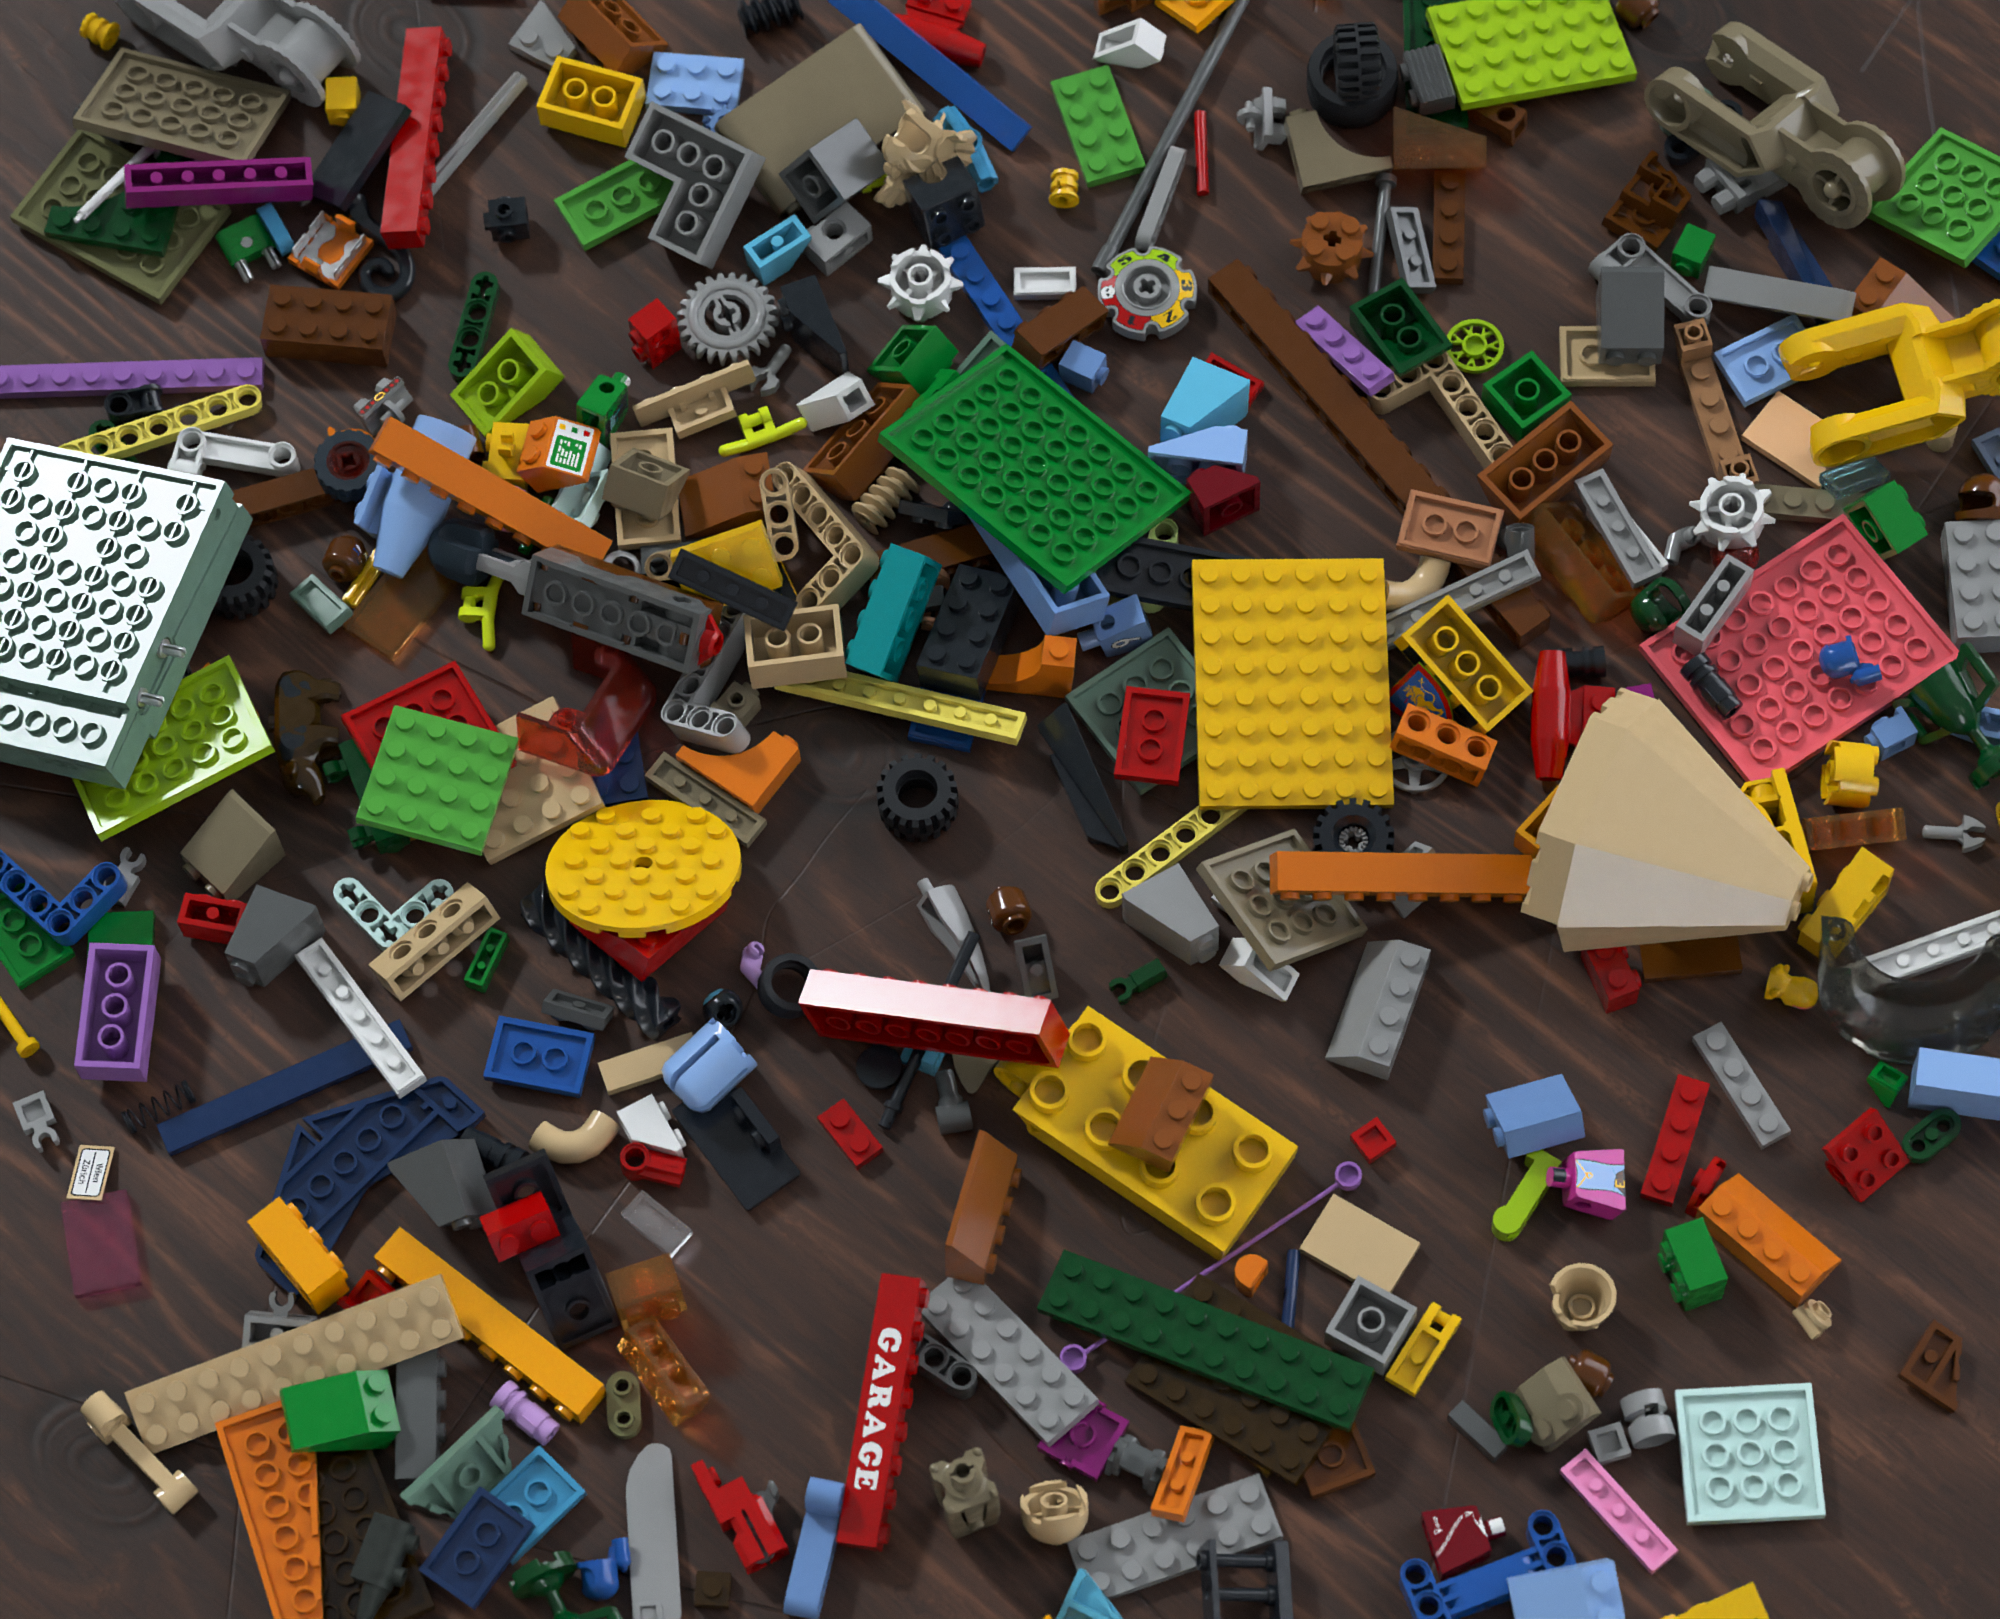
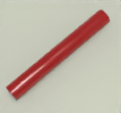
M1197 110L1194 112L1197 195L1207 196L1209 194L1206 112Z

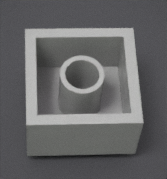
M1357 1276L1325 1331L1324 1344L1357 1362L1375 1368L1376 1373L1384 1376L1416 1321L1417 1307Z

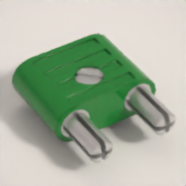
M259 215L249 216L219 231L215 235L231 267L238 270L245 283H249L248 278L250 281L254 279L247 264L264 255L273 270L277 269L276 265L278 268L282 265L274 251L276 245Z

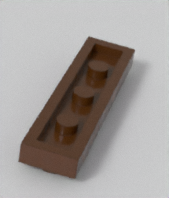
M1465 170L1434 171L1432 271L1435 284L1463 285Z

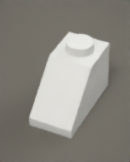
M1139 18L1099 33L1093 59L1097 62L1141 69L1161 61L1167 35L1144 19Z
M1232 938L1219 964L1239 983L1283 1002L1287 1001L1300 975L1290 965L1269 972L1245 938Z

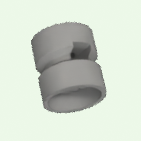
M1650 1388L1640 1390L1620 1400L1624 1419L1627 1422H1631L1628 1432L1633 1448L1645 1449L1655 1447L1675 1437L1676 1434L1671 1417L1664 1415V1412L1667 1410V1404L1662 1389Z

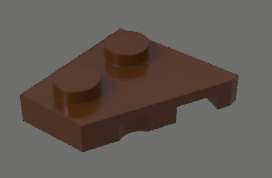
M1934 1319L1927 1326L1897 1377L1952 1414L1958 1408L1956 1393L1957 1382L1960 1380L1961 1367L1959 1365V1357L1962 1354L1963 1338Z

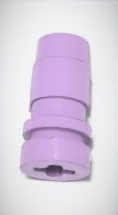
M512 1380L507 1381L493 1396L489 1406L491 1408L494 1405L498 1406L504 1412L505 1420L511 1419L529 1437L534 1438L542 1446H545L558 1432L560 1424L551 1418V1415L538 1404L529 1400L528 1394L524 1390L519 1391L520 1387Z

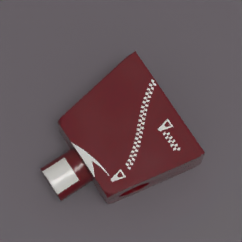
M1475 1505L1421 1512L1420 1523L1440 1582L1446 1581L1488 1560L1491 1556L1489 1541L1506 1536L1502 1518L1498 1516L1482 1521L1478 1508Z

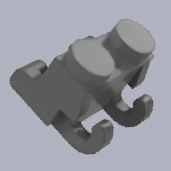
M1125 1434L1122 1437L1120 1436L1115 1443L1113 1451L1107 1459L1104 1474L1119 1476L1120 1468L1137 1475L1143 1478L1142 1488L1147 1490V1494L1153 1497L1158 1489L1169 1455L1161 1449L1150 1451L1140 1446L1139 1441L1134 1436Z

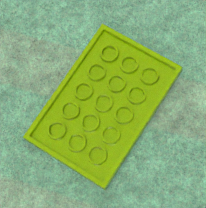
M1467 0L1427 7L1426 18L1435 42L1440 46L1461 111L1635 81L1637 77L1636 68L1609 0Z
M230 655L181 680L156 738L147 739L125 790L76 778L72 779L94 830L102 842L274 753L275 750Z

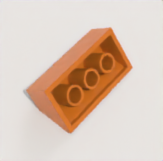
M1739 1173L1721 1184L1697 1210L1695 1219L1703 1217L1709 1234L1795 1308H1798L1841 1262L1838 1256Z

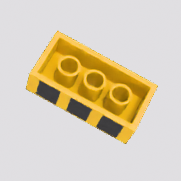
M1449 594L1393 642L1414 666L1420 662L1432 673L1448 696L1452 710L1473 731L1486 734L1533 692L1532 688Z

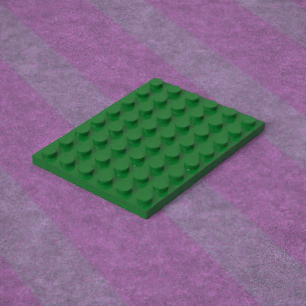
M1007 343L881 431L878 436V442L1063 594H1066L1187 503L1192 494L1185 486Z

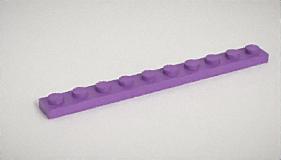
M263 357L0 365V399L105 396L115 391L137 388L145 384L160 385L163 394L223 392L246 384L254 385L260 391H264L265 363Z

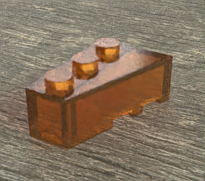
M1393 106L1392 171L1485 170L1487 168V137Z

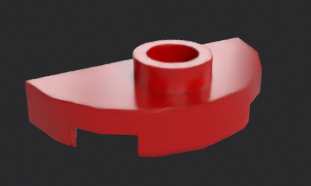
M1715 1156L1706 1170L1699 1168L1691 1183L1695 1190L1688 1202L1685 1213L1694 1218L1696 1217L1698 1208L1710 1196L1726 1168L1727 1163L1725 1160Z

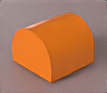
M1255 1254L1245 1255L1237 1261L1235 1265V1286L1240 1293L1248 1298L1254 1295L1268 1274V1261Z

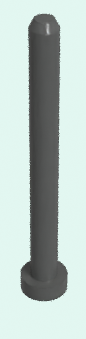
M1387 172L1377 174L1375 179V185L1379 188L1372 245L1374 257H1371L1367 296L1380 290L1387 232L1385 213L1390 205L1391 189L1397 185V177Z

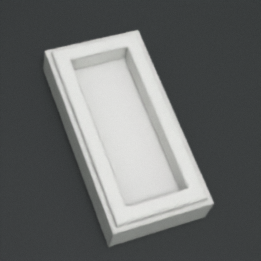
M1076 267L1014 268V300H1060L1068 291H1076Z

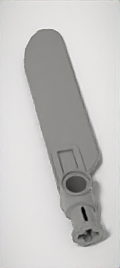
M653 1443L647 1445L638 1454L630 1468L626 1484L633 1619H681L672 1454L670 1449L664 1444Z

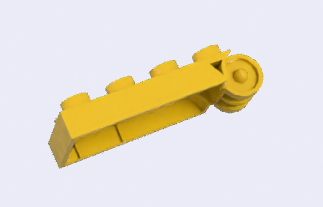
M1089 1006L1068 1029L1070 1036L1059 1068L999 1061L993 1069L994 1073L1004 1086L1020 1097V1100L1012 1110L1024 1121L1027 1131L1218 1261L1227 1255L1296 1156L1298 1149L1296 1144L1212 1088H1210L1169 1173L1109 1146L1108 1142L1150 1057H1166Z

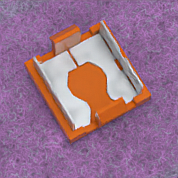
M321 211L309 226V231L304 233L292 248V253L287 259L295 267L332 288L340 290L374 246L372 239L364 234L361 236L356 233L354 227L356 222L342 214H336V221H334L331 216Z

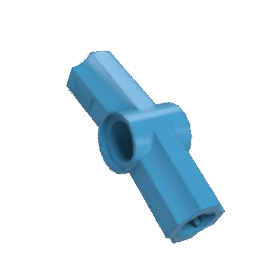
M946 106L939 110L938 114L933 118V122L935 120L940 121L943 112L946 113L943 130H953L957 133L964 130H972L978 137L973 143L975 152L971 155L972 163L966 168L977 183L979 192L983 193L991 190L998 183V177L982 144L981 134L971 128L956 106Z

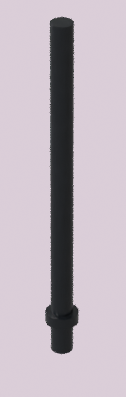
M968 931L944 984L958 986L980 935ZM913 1049L890 1100L886 1099L883 1105L886 1109L878 1123V1126L890 1130L897 1114L902 1113L904 1107L901 1105L922 1063L921 1060L926 1050Z

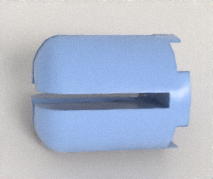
M712 1017L664 1063L662 1074L668 1087L680 1100H683L690 1110L704 1113L710 1111L758 1064L750 1054L746 1055L744 1053V1049L733 1035L719 1021L716 1022Z

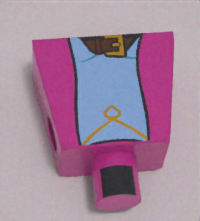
M1623 1149L1573 1152L1562 1161V1168H1548L1546 1174L1547 1186L1562 1188V1203L1565 1207L1607 1220H1613L1626 1210Z

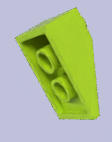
M510 328L452 391L450 396L486 437L487 433H492L493 422H512L543 401L565 376L530 335Z

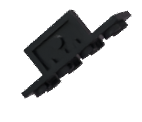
M734 1087L710 1111L704 1113L690 1110L684 1102L672 1110L673 1116L747 1212L760 1205L800 1176L799 1169L783 1150L779 1135L742 1087L738 1089Z

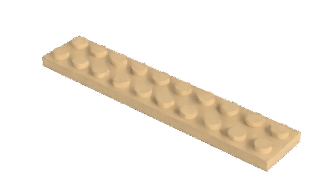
M441 1273L124 1393L142 1442L154 1454L216 1431V1422L280 1401L279 1391L281 1388L353 1371L379 1370L462 1339L465 1335Z

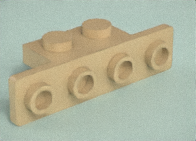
M749 360L733 363L727 368L712 374L704 375L685 385L674 387L670 391L653 398H647L634 405L633 410L641 427L670 416L680 440L736 417L737 414L728 392L755 382L756 377Z

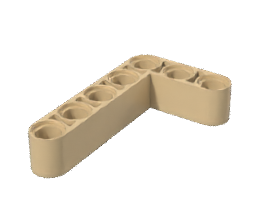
M1447 352L1401 377L1394 373L1395 381L1379 391L1380 393L1387 394L1386 397H1377L1375 395L1369 397L1367 395V400L1372 406L1373 413L1383 415L1430 391L1484 469L1513 447ZM1429 364H1438V365H1440L1441 367H1439V368H1431V367H1429L1428 365H1429ZM1410 378L1414 381L1411 383H1405L1402 381V379ZM1453 387L1457 391L1448 392L1445 390V388ZM1470 411L1474 415L1465 416L1462 414V412ZM1487 435L1491 439L1482 440L1479 439L1478 436Z
M782 462L775 468L783 470L788 476L793 508L833 554V557L798 593L796 597L798 602L797 609L839 604L841 609L876 572L879 566V557L807 472L790 462ZM772 474V482L780 490L783 486V480L778 474Z
M770 468L761 475L759 486L767 536L776 561L779 562L791 559L796 555L799 549V537L788 476L779 468ZM778 474L782 478L783 486L780 490L771 491L766 487L765 479L768 475ZM782 505L788 510V518L785 522L778 523L771 518L770 513L774 506ZM783 536L789 537L794 544L793 550L788 554L780 553L776 548L778 538ZM673 549L657 551L647 558L645 572L648 577L659 581L671 580L668 578V575L673 567L670 558L671 550ZM661 557L667 561L668 570L665 574L658 575L652 571L651 562L654 558Z

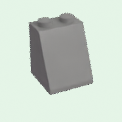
M1179 863L1122 893V914L1125 923L1190 966L1198 961L1204 963L1215 956L1216 951L1219 950V925Z

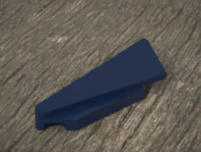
M1758 200L1754 218L1769 240L1768 248L1787 279L1833 288L1797 229L1794 230L1782 201ZM1813 318L1817 326L1831 322Z

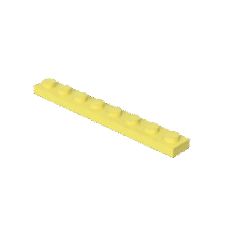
M848 671V678L774 687L775 690L1016 746L1027 721L1025 712Z

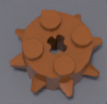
M1341 211L1317 212L1312 216L1306 217L1307 224L1302 232V238L1290 240L1291 245L1301 249V260L1296 266V270L1298 272L1309 271L1312 274V278L1322 282L1324 286L1341 283L1346 277L1354 281L1359 278L1357 272L1362 263V258L1374 257V252L1363 247V236L1368 230L1366 224L1360 225L1355 217L1342 214Z

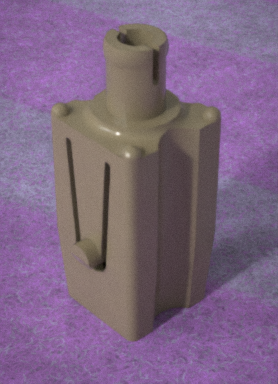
M979 1447L965 1451L962 1458H957L952 1463L942 1460L930 1465L932 1487L940 1507H943L945 1520L954 1539L998 1523L1000 1515L999 1495L995 1483L988 1480L986 1461ZM962 1512H964L968 1522L964 1521L961 1515Z

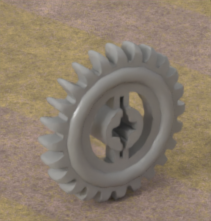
M731 272L728 278H725L722 273H718L717 280L707 276L705 285L701 282H696L695 288L697 291L688 290L686 292L688 299L680 301L682 309L677 312V318L680 320L677 323L678 330L683 331L680 335L681 341H688V351H692L697 347L696 355L698 359H701L707 352L709 364H712L714 358L719 356L721 366L725 365L728 356L731 357L733 363H737L738 355L740 354L745 360H750L749 350L760 356L758 344L760 343L768 348L769 340L767 336L774 338L776 333L773 327H777L779 324L778 318L775 317L778 314V308L773 305L775 303L774 297L767 295V287H758L759 281L757 279L747 282L748 277L746 274L736 279L735 272ZM725 299L737 300L748 308L750 318L743 330L740 308L737 304ZM713 304L715 305L713 318L717 333L711 331L705 323L706 312ZM722 306H723V308H724V313H725L726 319H725L724 316H723Z

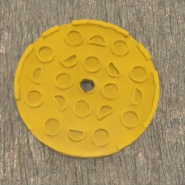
M641 800L600 808L597 812L574 823L552 847L546 862L545 874L551 901L557 910L575 925L598 934L605 930L618 932V937L643 938L646 937V932L665 929L666 934L682 930L702 921L717 911L730 898L731 889L735 883L739 882L742 862L740 847L733 831L725 822L701 807L692 808L682 802Z

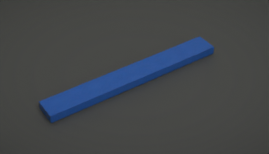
M828 0L831 5L856 25L861 23L875 41L1010 151H1015L1032 129V126L877 0Z

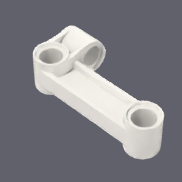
M187 427L179 433L172 458L167 467L168 470L202 476L203 470L206 469L207 465L272 475L277 478L300 472L297 454L290 443H269L203 432L197 427ZM192 444H199L196 448L188 449ZM283 459H290L287 463L279 464Z

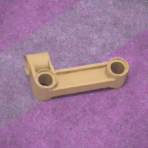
M101 1390L94 1393L84 1402L80 1411L87 1420V1425L104 1444L108 1445L114 1441L158 1487L153 1494L172 1515L199 1492L179 1469L172 1475L127 1428L132 1424L131 1419L104 1391Z

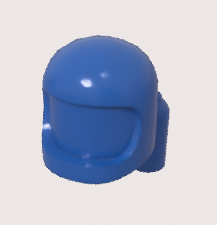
M1851 634L1845 636L1846 641L1829 646L1828 644L1825 645L1819 653L1820 667L1828 677L1836 679L1853 675L1850 683L1857 686H1864L1882 680L1879 664L1873 665L1872 663L1859 662Z
M628 1537L611 1540L612 1546L609 1547L606 1559L575 1563L577 1570L581 1572L583 1587L581 1590L585 1597L594 1601H603L616 1594L619 1588L618 1569L621 1572H626L631 1564Z

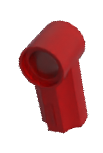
M632 1142L623 1147L620 1153V1164L623 1175L629 1180L639 1181L644 1179L680 1188L685 1175L687 1158L650 1150L641 1143ZM634 1156L644 1160L637 1167L627 1164V1161Z

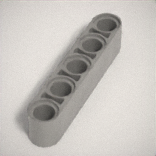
M1709 266L1703 294L1715 301L1834 322L1852 317L1857 293L1838 288Z

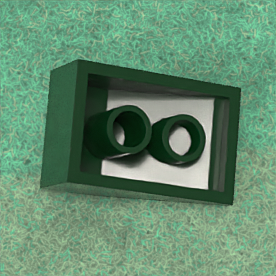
M1403 277L1349 306L1350 327L1364 346L1399 377L1453 348L1451 341Z

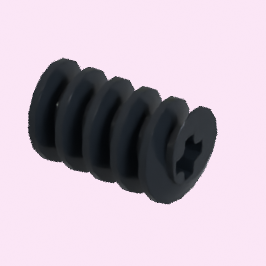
M738 0L737 14L745 38H747L748 28H751L758 35L759 25L761 24L767 31H770L771 21H774L779 28L782 27L783 17L790 24H793L794 14L796 13L802 21L804 20L799 0H761V2L749 0V6L744 0Z

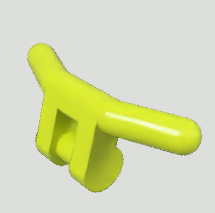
M768 407L758 408L757 413L751 415L745 413L737 416L745 439L721 445L718 451L722 457L750 451L805 429L807 420L799 417L775 428ZM763 424L764 429L757 432L753 431L752 427Z
M493 575L487 587L466 586L462 588L461 599L464 602L463 607L459 608L458 619L462 622L474 623L482 621L483 648L488 652L493 651L496 646L494 619L499 589L504 580ZM483 601V606L476 607V603Z

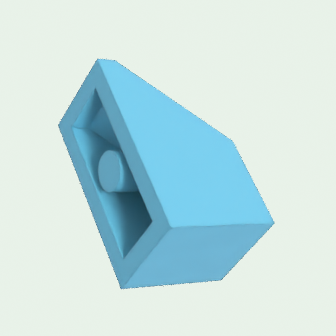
M794 214L743 246L747 265L763 286L792 268L811 241L812 236Z

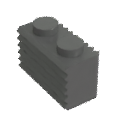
M1439 44L1405 51L1403 53V64H1399V73L1402 82L1408 81L1410 90H1407L1410 107H1416L1419 117L1454 109L1456 94Z

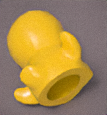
M1778 964L1771 967L1764 999L1781 998L1785 1005L1800 1010L1810 1009L1816 1004L1819 996V987L1814 980L1789 975L1790 966L1788 964Z

